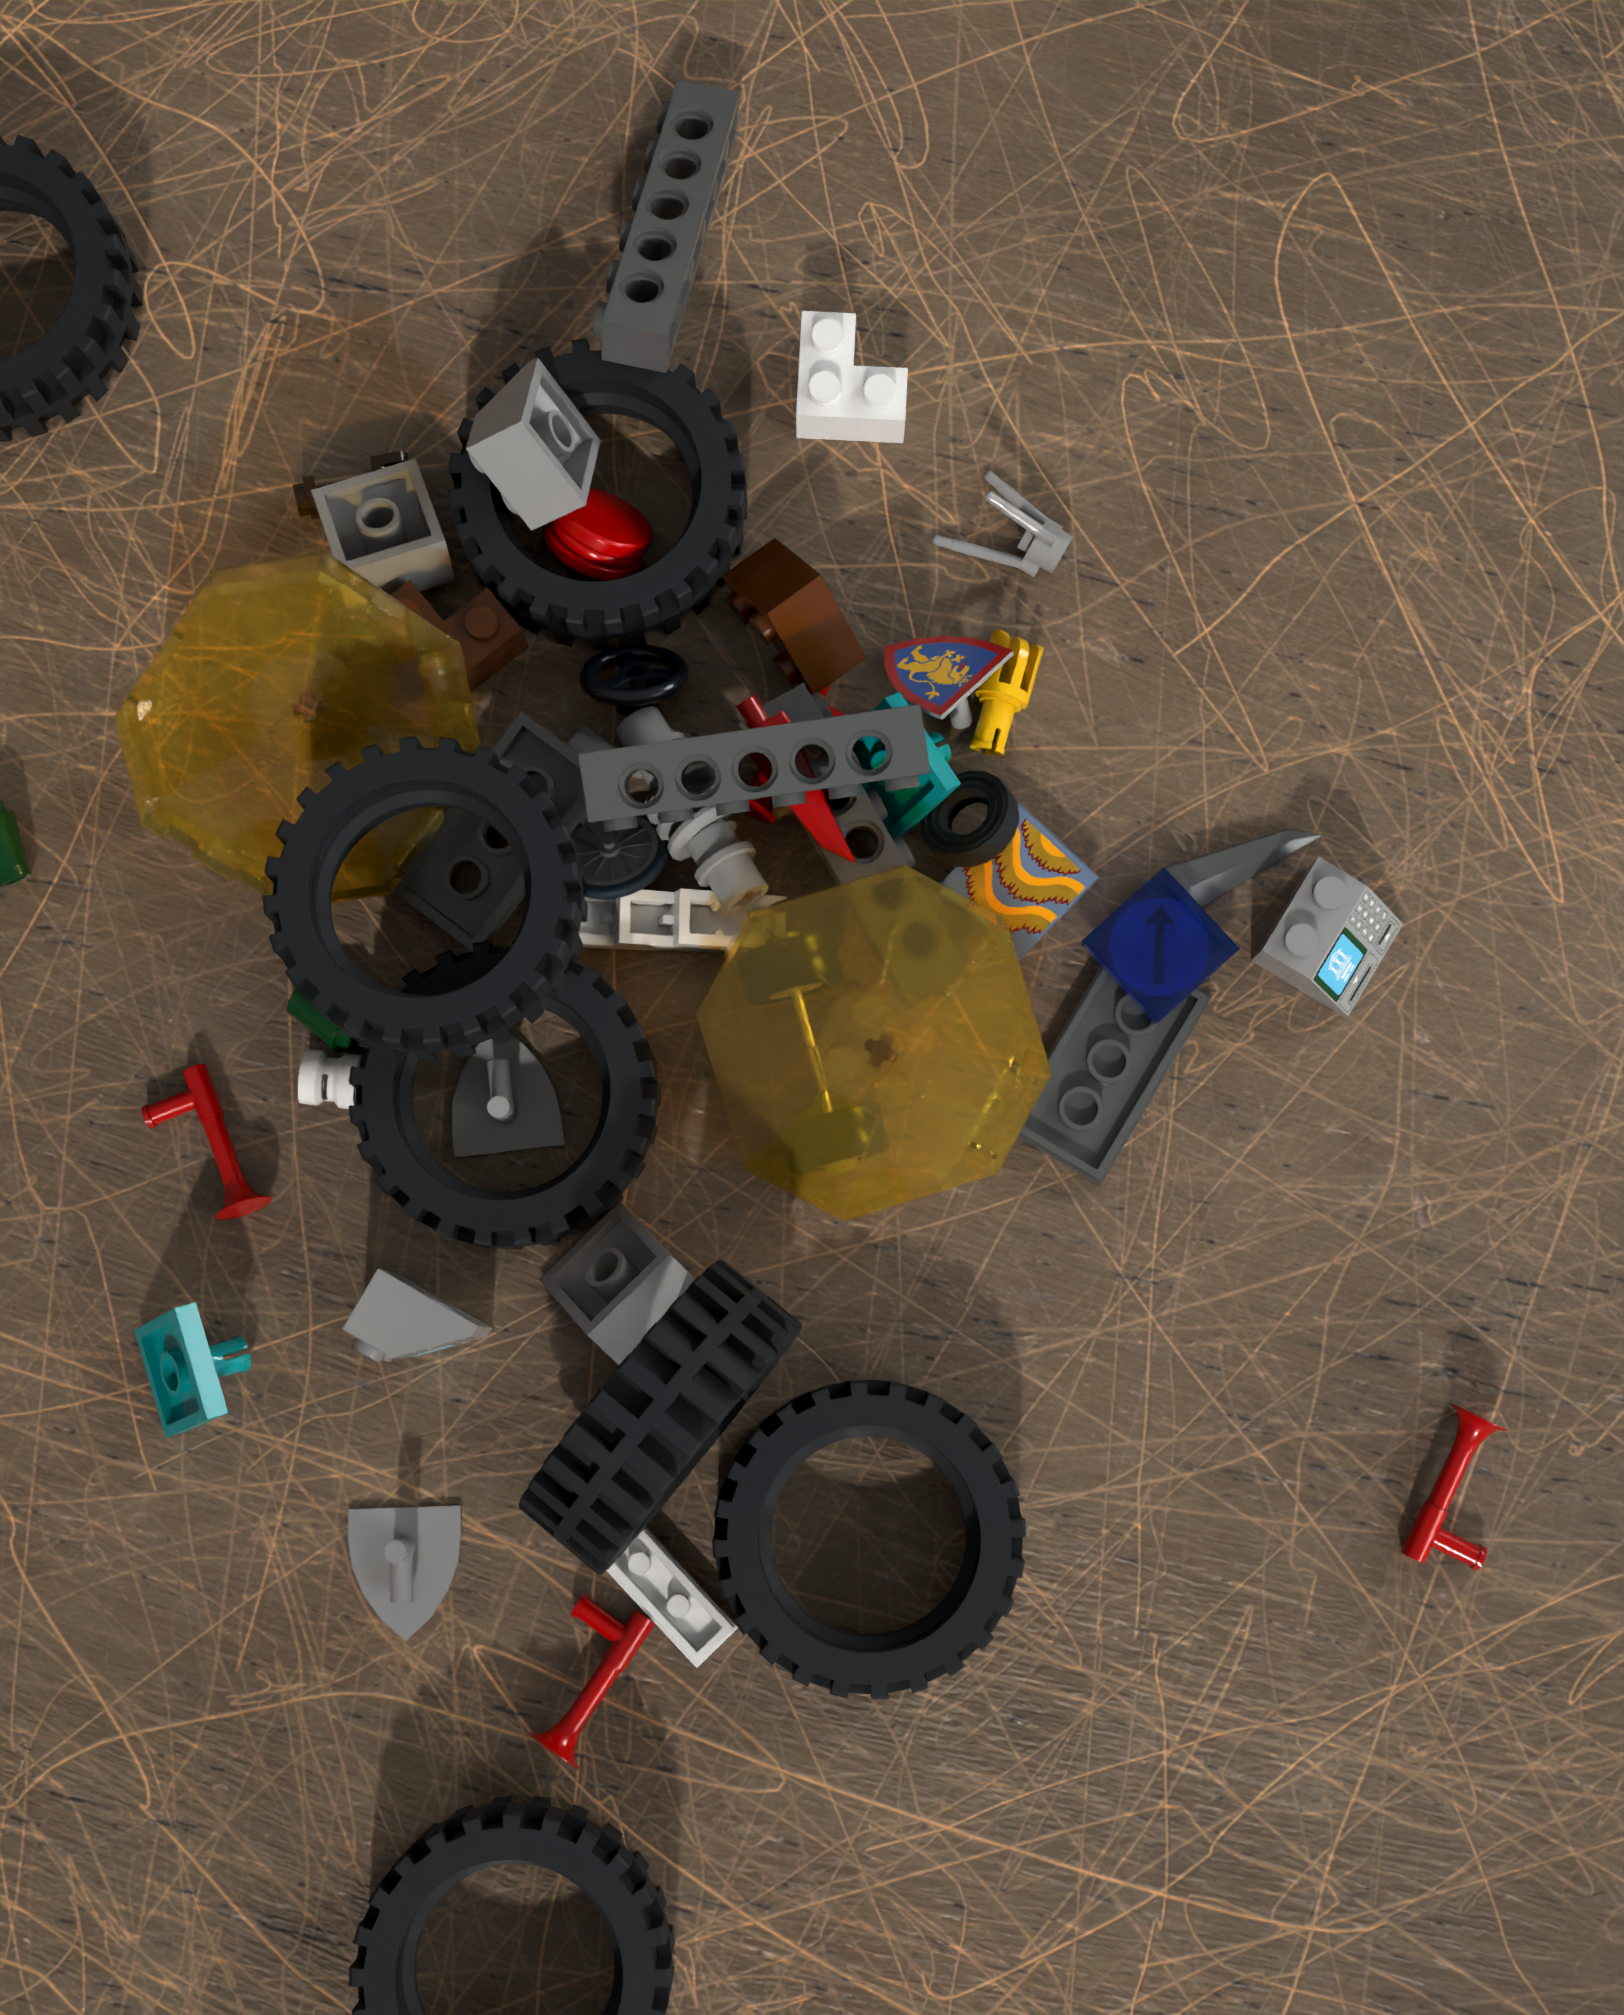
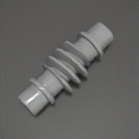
M654 706L645 707L630 714L616 729V734L624 747L686 738L683 733L672 732L659 709ZM707 762L691 764L684 775V782L688 790L696 795H702L710 791L715 783V780L709 781L715 773L713 768ZM647 769L635 772L632 776L639 779L643 778L651 790L645 800V803L649 802L658 792V780ZM715 805L693 808L694 819L660 824L659 813L647 815L650 823L658 824L656 831L660 839L668 840L667 849L673 859L678 861L694 860L698 866L694 876L699 886H710L727 914L737 913L750 907L767 893L768 885L752 861L756 855L755 848L751 842H741L734 832L737 828L735 821H726L732 814L717 816Z

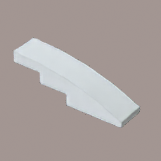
M680 888L675 892L641 889L633 894L616 899L584 897L588 904L587 922H581L579 932L583 942L582 947L686 952H751L767 946L766 942L768 940L786 934L787 896L764 895L750 907L733 914L725 912L713 891Z

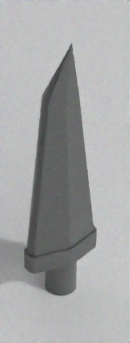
M1284 829L1179 863L1174 862L1163 867L1167 884L1144 894L1145 900L1152 898L1174 900L1197 913V910L1321 837L1323 834ZM1160 906L1154 914L1163 910V908Z

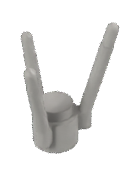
M991 471L984 474V479L1008 501L992 491L985 493V500L1026 529L1017 546L1018 549L1026 553L1025 556L1021 557L941 535H934L932 537L934 545L1015 567L1032 577H1035L1040 567L1052 574L1073 538L1072 535L1062 530L1063 526L1047 518Z

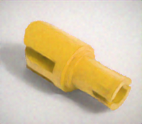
M994 629L989 642L1013 650L1014 655L975 690L976 696L979 697V701L983 705L973 740L970 742L969 747L975 752H980V749L984 748L982 754L986 756L1003 757L1014 713L1028 707L1044 647L1037 644L1029 646L1027 640L1015 636L1010 639L1007 632Z

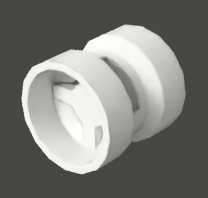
M306 1049L301 1060L298 1076L299 1103L318 1106L323 1101L334 1102L341 1109H349V1106L356 1105V1088L349 1084L351 1066L359 1067L362 1055L345 1053L342 1057L335 1058L329 1057L323 1050Z

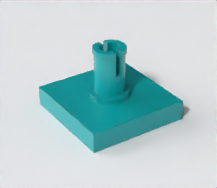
M898 692L884 698L872 711L909 705L902 694ZM924 729L930 774L918 776L920 787L886 791L885 781L862 784L865 791L873 787L881 798L889 815L882 822L892 839L898 836L904 837L961 785L948 765L951 758V750L948 743L938 748L936 747V744L941 743L945 739L938 732L928 734ZM864 737L857 741L853 747L861 768L864 770H874L880 767L886 758L884 745L874 737Z
M196 1302L175 1307L134 1330L165 1438L188 1432L228 1414L218 1378L238 1372H247L250 1369V1353L227 1360L223 1358L247 1349L248 1346L244 1338L236 1336L227 1341L208 1345Z

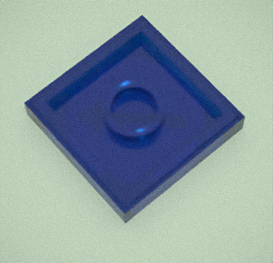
M1165 867L1081 941V945L1155 1025L1240 949Z

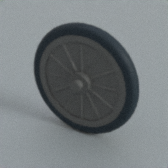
M647 815L636 816L637 828L604 832L603 821L588 823L587 820L584 825L579 823L570 834V838L574 844L586 883L583 884L584 897L616 899L633 894L649 885L662 871L669 853L667 849L668 840H661L656 831L658 824L650 823Z

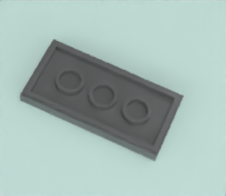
M1108 953L1012 1113L1004 1130L1097 1186H1100L1213 995L1194 984L1182 992L1164 997L1139 993L1120 979L1114 970L1110 954ZM1153 960L1152 984L1163 985V966Z

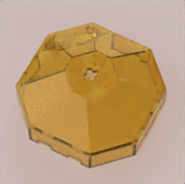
M326 551L211 569L123 697L114 717L141 825L160 838L167 834L193 851L192 858L229 881H232L235 877L261 893V901H263V896L273 895V882L264 874L267 856L280 858L284 844L275 835L282 819L293 824L297 822L304 809L297 802L296 798L307 786L314 793L318 794L331 783L332 780L325 770L334 763L340 761L346 771L365 762L360 749L377 744L384 755L400 751L399 738L417 736L423 748H438L439 737L453 738L458 740L463 751L475 754L480 745L461 643ZM310 692L313 700H322L324 703V708L317 710L316 719L306 720L303 712H294L292 705L300 702L301 693ZM445 806L424 807L406 811L385 820L370 830L357 842L343 861L333 884L331 903L391 894L403 878L404 870L419 849L423 850L444 822Z
M896 864L850 880H843L791 898L748 909L695 1007V1013L743 1169L842 1221L998 1174L1052 1074L1007 920L903 864ZM883 1034L889 1035L893 1038L890 1047L897 1053L892 1063L888 1060H882L877 1067L869 1064L871 1053L864 1048L866 1041L869 1038L879 1041Z

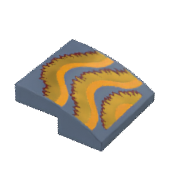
M1020 802L1018 803L1020 820L1017 830L1004 851L984 864L971 868L955 867L939 885L951 899L1018 962L1027 955L1053 925L1100 878Z

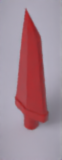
M755 695L736 706L749 729L792 722L785 710L769 718ZM801 749L796 758L798 771L806 778H816L803 749ZM760 753L750 754V758L769 780L772 774V764L768 757ZM822 790L805 792L807 803L789 806L821 847L856 863Z

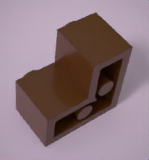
M776 538L723 574V578L733 593L726 598L729 606L744 625L751 623L765 644L769 645L772 642L778 652V655L772 659L773 663L789 685L792 686L796 682L804 683L811 694L821 692L867 658L822 575Z
M411 580L367 613L379 635L443 713L447 712L529 647L522 628L488 587L445 621Z

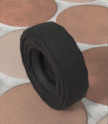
M966 771L957 774L956 777L961 785L920 821L921 834L936 857L954 867L971 868L989 862L1003 852L1015 836L1020 820L1017 800L1003 780L986 771ZM974 803H983L987 806V817L975 831L966 835H957L952 832V822L959 811Z

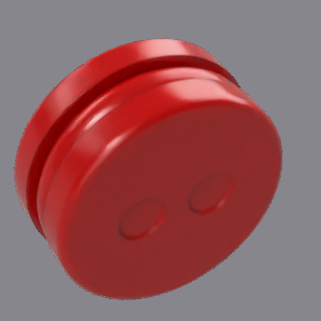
M590 488L585 506L547 523L544 529L545 542L560 561L585 576L601 581L616 580L636 574L642 557L648 550L653 538L650 524L636 508L613 494L595 488Z

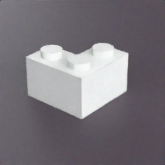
M802 311L796 408L797 438L903 443L908 368L854 366L856 313Z

